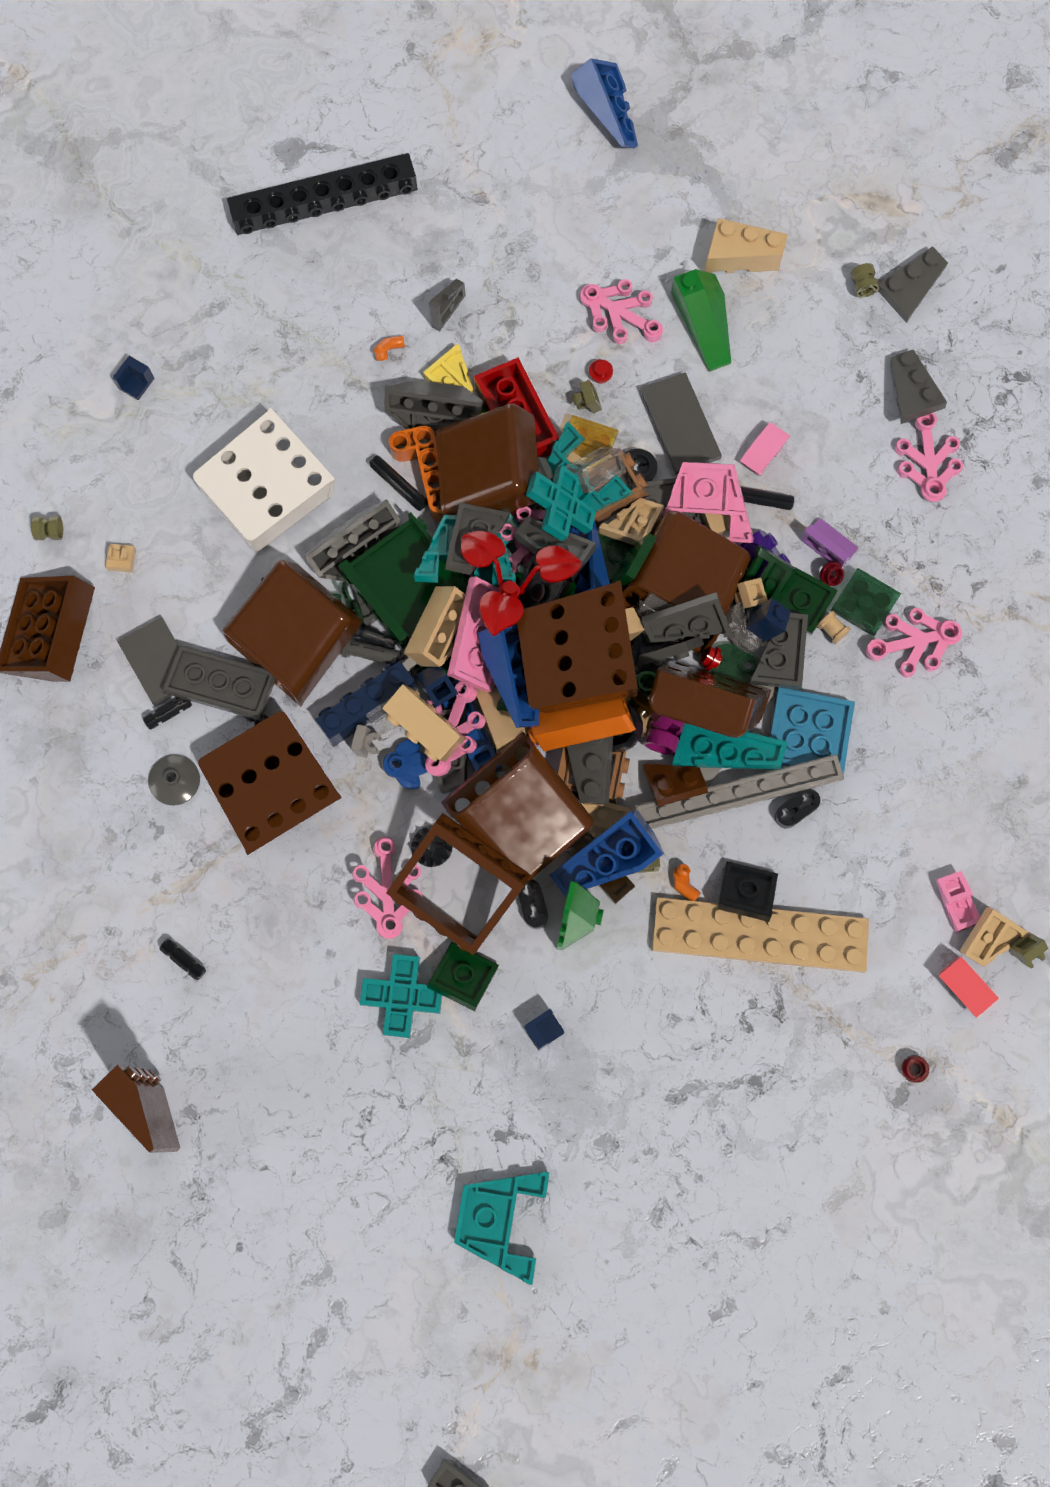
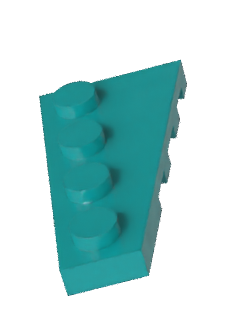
M685 723L672 765L699 768L781 769L788 742L746 732L741 737L732 738Z

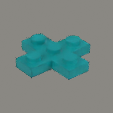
M562 465L555 470L553 482L539 472L531 475L526 493L527 497L546 508L541 529L561 542L568 538L571 525L584 534L592 531L596 514L595 509L577 498L581 478Z
M393 954L390 981L363 978L359 1005L386 1008L383 1028L384 1036L410 1038L414 1012L440 1014L443 995L427 988L425 984H417L420 957Z

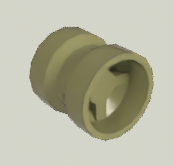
M865 263L852 269L850 274L852 281L856 283L855 292L858 297H868L879 290L878 280L874 278L876 272L873 264Z
M59 515L50 516L49 518H44L43 516L32 517L31 532L35 541L45 540L46 538L62 540L64 529L62 518Z

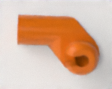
M403 335L387 337L381 340L373 350L375 359L377 361L387 360V351L405 348Z
M679 864L672 874L674 888L688 900L696 901L701 892L690 885V868L686 864Z

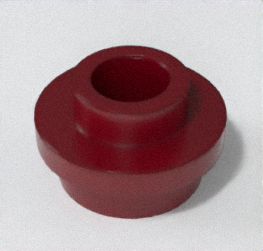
M835 561L826 563L820 571V581L829 586L840 584L844 578L842 566Z
M911 1055L902 1062L901 1071L904 1078L909 1082L920 1083L928 1077L929 1065L923 1057ZM912 1064L918 1066L919 1072L917 1074L911 1072L910 1067Z

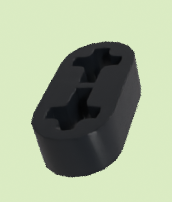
M813 789L800 791L777 809L775 813L776 823L784 829L794 827L819 807L821 802L819 794ZM803 796L814 799L811 803L813 807L808 804L800 808L799 805L804 800ZM795 809L796 813L791 817L792 822L788 819L782 820L783 810L788 813Z
M531 879L526 885H530L532 889H537L533 893L534 902L529 901L527 894H522L525 891V886L518 897L526 924L532 929H541L547 924L548 912L539 883ZM536 906L538 914L543 913L544 917L540 918V923L538 924L534 920H529V917L532 916L531 907Z

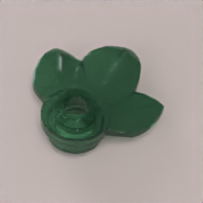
M344 581L341 584V592L344 595L346 605L361 619V624H364L361 607L357 604L356 600H352L350 597L348 581Z
M735 644L719 645L718 647L721 649L720 654L723 657L718 667L712 668L711 672L750 683V679L759 664V658L754 653L744 652L740 646ZM749 662L752 668H744L743 663Z

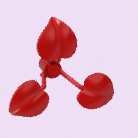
M473 531L461 537V553L468 564L474 567H487L492 562L495 564L499 592H487L482 596L479 604L483 623L492 636H496L504 629L515 625L522 618L524 607L519 600V595L524 594L525 588L536 572L540 571V576L544 581L561 582L579 571L582 565L581 561L562 547H544L536 554L535 560L538 566L532 569L521 587H519L514 581L503 582L500 563L497 558L503 556L506 549L503 541L498 536L486 531Z

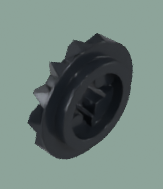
M631 449L625 452V454L628 452L631 454L639 467L643 466L641 474L645 481H653L658 469L655 457L644 449ZM621 464L618 465L619 475H621L624 482L631 484Z
M428 825L425 828L419 829L412 838V854L416 851L432 826ZM436 835L434 842L443 845L435 847L434 856H432L427 848L418 863L426 867L440 866L449 859L453 847Z

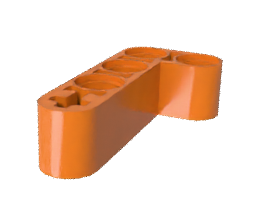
M419 426L394 432L389 438L392 457L399 462L418 460L430 515L434 521L440 523L443 515L441 509H438L436 501L440 500L439 487H430L433 483H439L437 441L434 431L428 426ZM423 439L430 440L426 444L420 443V441ZM400 444L406 445L402 449L395 448L397 445ZM428 461L436 462L434 465L431 466L425 465V463Z

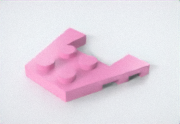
M683 462L673 486L670 500L662 516L664 517L670 511L730 515L729 540L732 542L753 543L754 538L735 464Z

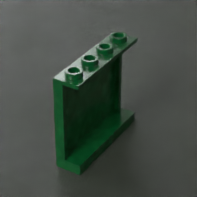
M411 512L408 513L409 520L354 561L349 563L345 560L338 565L341 575L401 649L408 645L435 587L455 586L466 594L470 578L468 574L445 570L447 561H440L438 583L415 582V571L422 563V557L425 551H428L433 536L431 537L426 531L428 527L420 517L416 518Z

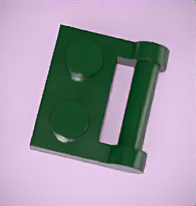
M758 545L755 550L756 555L744 574L741 583L753 580L762 563L766 560L769 563L760 578L762 579L767 600L773 598L778 601L797 569L772 553L770 549Z

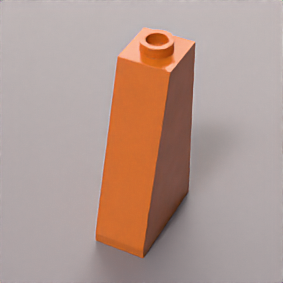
M625 698L551 713L539 712V726L528 729V734L534 744L538 743L543 751L629 733L636 730Z

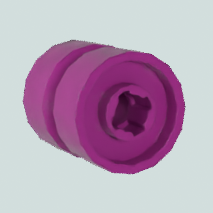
M661 716L656 722L651 719L650 725L652 729L647 731L643 745L661 754L674 755L679 743L677 735L682 733L685 723Z

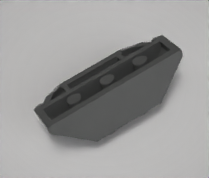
M412 380L385 387V412L389 416L391 415L405 429L428 426L434 431L436 436L437 429L482 414L483 400L464 386Z
M386 499L360 511L325 535L304 557L319 578L347 582L341 575L338 565L345 560L349 563L354 561L400 526L401 520Z

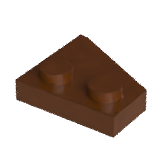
M643 764L644 773L657 807L708 793L707 784L699 767Z

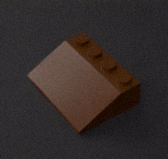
M75 576L20 578L0 650V673L51 682H70L95 587Z
M116 1065L92 1091L149 1153L177 1152L180 1149V1144L165 1090L159 1084L161 1078L152 1069L146 1070L145 1068L140 1069L137 1066L134 1068L130 1065Z

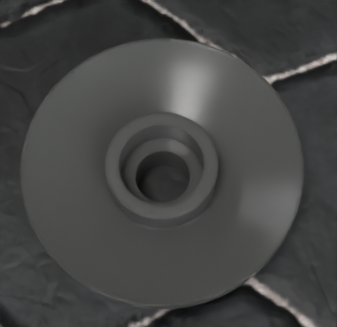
M181 755L166 756L152 767L148 778L149 789L159 802L172 806L181 805L189 801L196 794L200 785L199 770L187 757ZM176 774V779L173 782H168L169 775Z

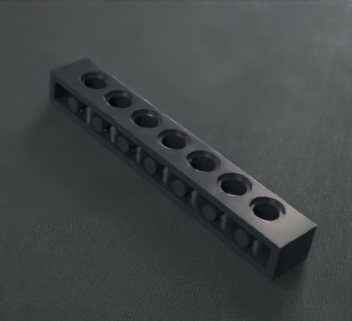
M405 153L228 197L227 201L236 233L241 235L250 234L253 231L265 228H274L285 223H295L301 219L318 217L333 211H342L353 206H363L369 202L386 200L389 197L401 194H410L413 191H417L418 188L410 154Z

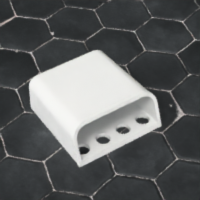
M272 408L267 410L264 415L193 474V478L203 495L253 551L262 550L322 503L329 500L332 496L335 478ZM271 423H273V424L275 425V428H274V430H273L272 432H271ZM282 439L290 441V447L285 451L277 444ZM304 457L306 459L305 465L298 468L293 462L294 458ZM319 474L322 477L321 482L318 485H314L308 479L310 475Z

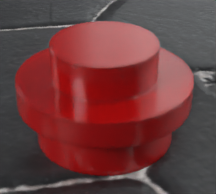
M596 360L590 365L589 375L596 383H606L613 376V366L607 360Z
M711 646L702 655L700 664L704 665V669L709 671L712 668L718 667L723 657L720 654L721 649Z

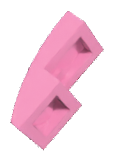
M770 422L753 442L740 462L761 476L791 436Z
M962 871L937 879L936 882L943 904L955 932L958 933L974 927L980 915L971 899L973 893Z

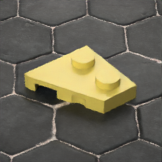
M458 344L423 372L424 378L427 381L464 386L474 394L471 379L469 378L461 348Z

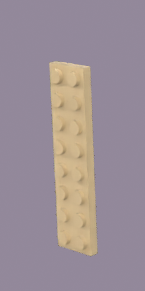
M656 898L652 951L860 973H865L867 970L869 919L772 909L771 919L767 922L718 910V903Z

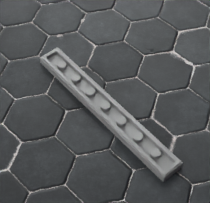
M836 754L707 787L708 793L660 807H657L656 801L636 805L635 810L640 812L652 829L843 781L844 775L838 755Z

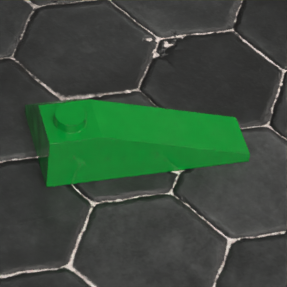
M694 269L673 277L672 296L708 371L710 372L731 364L725 294L716 275Z
M572 881L570 882L557 950H564L593 932L595 924L601 925L604 910L599 909L600 901L578 883Z

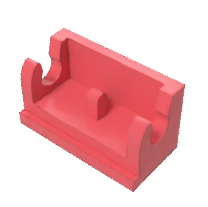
M961 956L955 958L938 975L976 1018L999 999Z

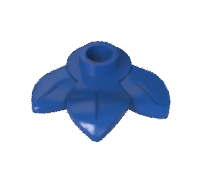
M408 739L399 743L395 752L389 753L384 758L382 767L384 772L388 776L396 778L402 787L419 789L421 784L419 776L428 772L425 766L428 756L418 752L419 742L415 744ZM392 761H398L400 763V767H393Z

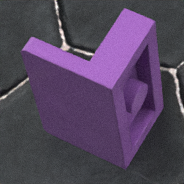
M821 518L814 525L810 524L801 538L803 543L828 562L835 561L842 568L858 550L854 543Z

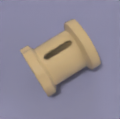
M834 611L830 612L817 625L819 629H823L833 639L832 642L834 644L841 641L851 630L849 626H844L836 617Z

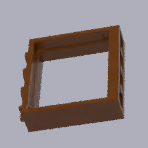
M442 813L386 894L395 903L403 905L413 912L416 918L434 927L440 935L447 936L454 941L461 950L468 951L474 955L524 888L531 875ZM436 835L512 888L477 936L403 884Z

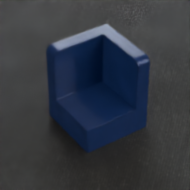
M131 356L127 357L113 376L118 389L136 400L141 398L155 379L147 365Z
M551 1008L523 1026L538 1051L564 1034V1030L553 1015L554 1013Z

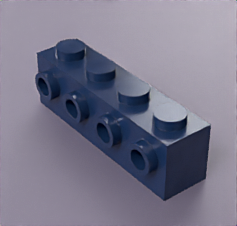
M401 661L396 664L390 663L383 668L380 675L375 678H368L361 684L360 689L354 693L349 692L340 698L338 704L332 708L327 707L318 714L319 717L315 720L333 747L354 734L357 725L365 726L385 711L382 708L402 685L417 690L415 680Z

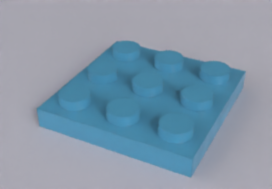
M779 687L777 689L769 737L788 742L782 766L789 767L837 754L844 775L855 701Z

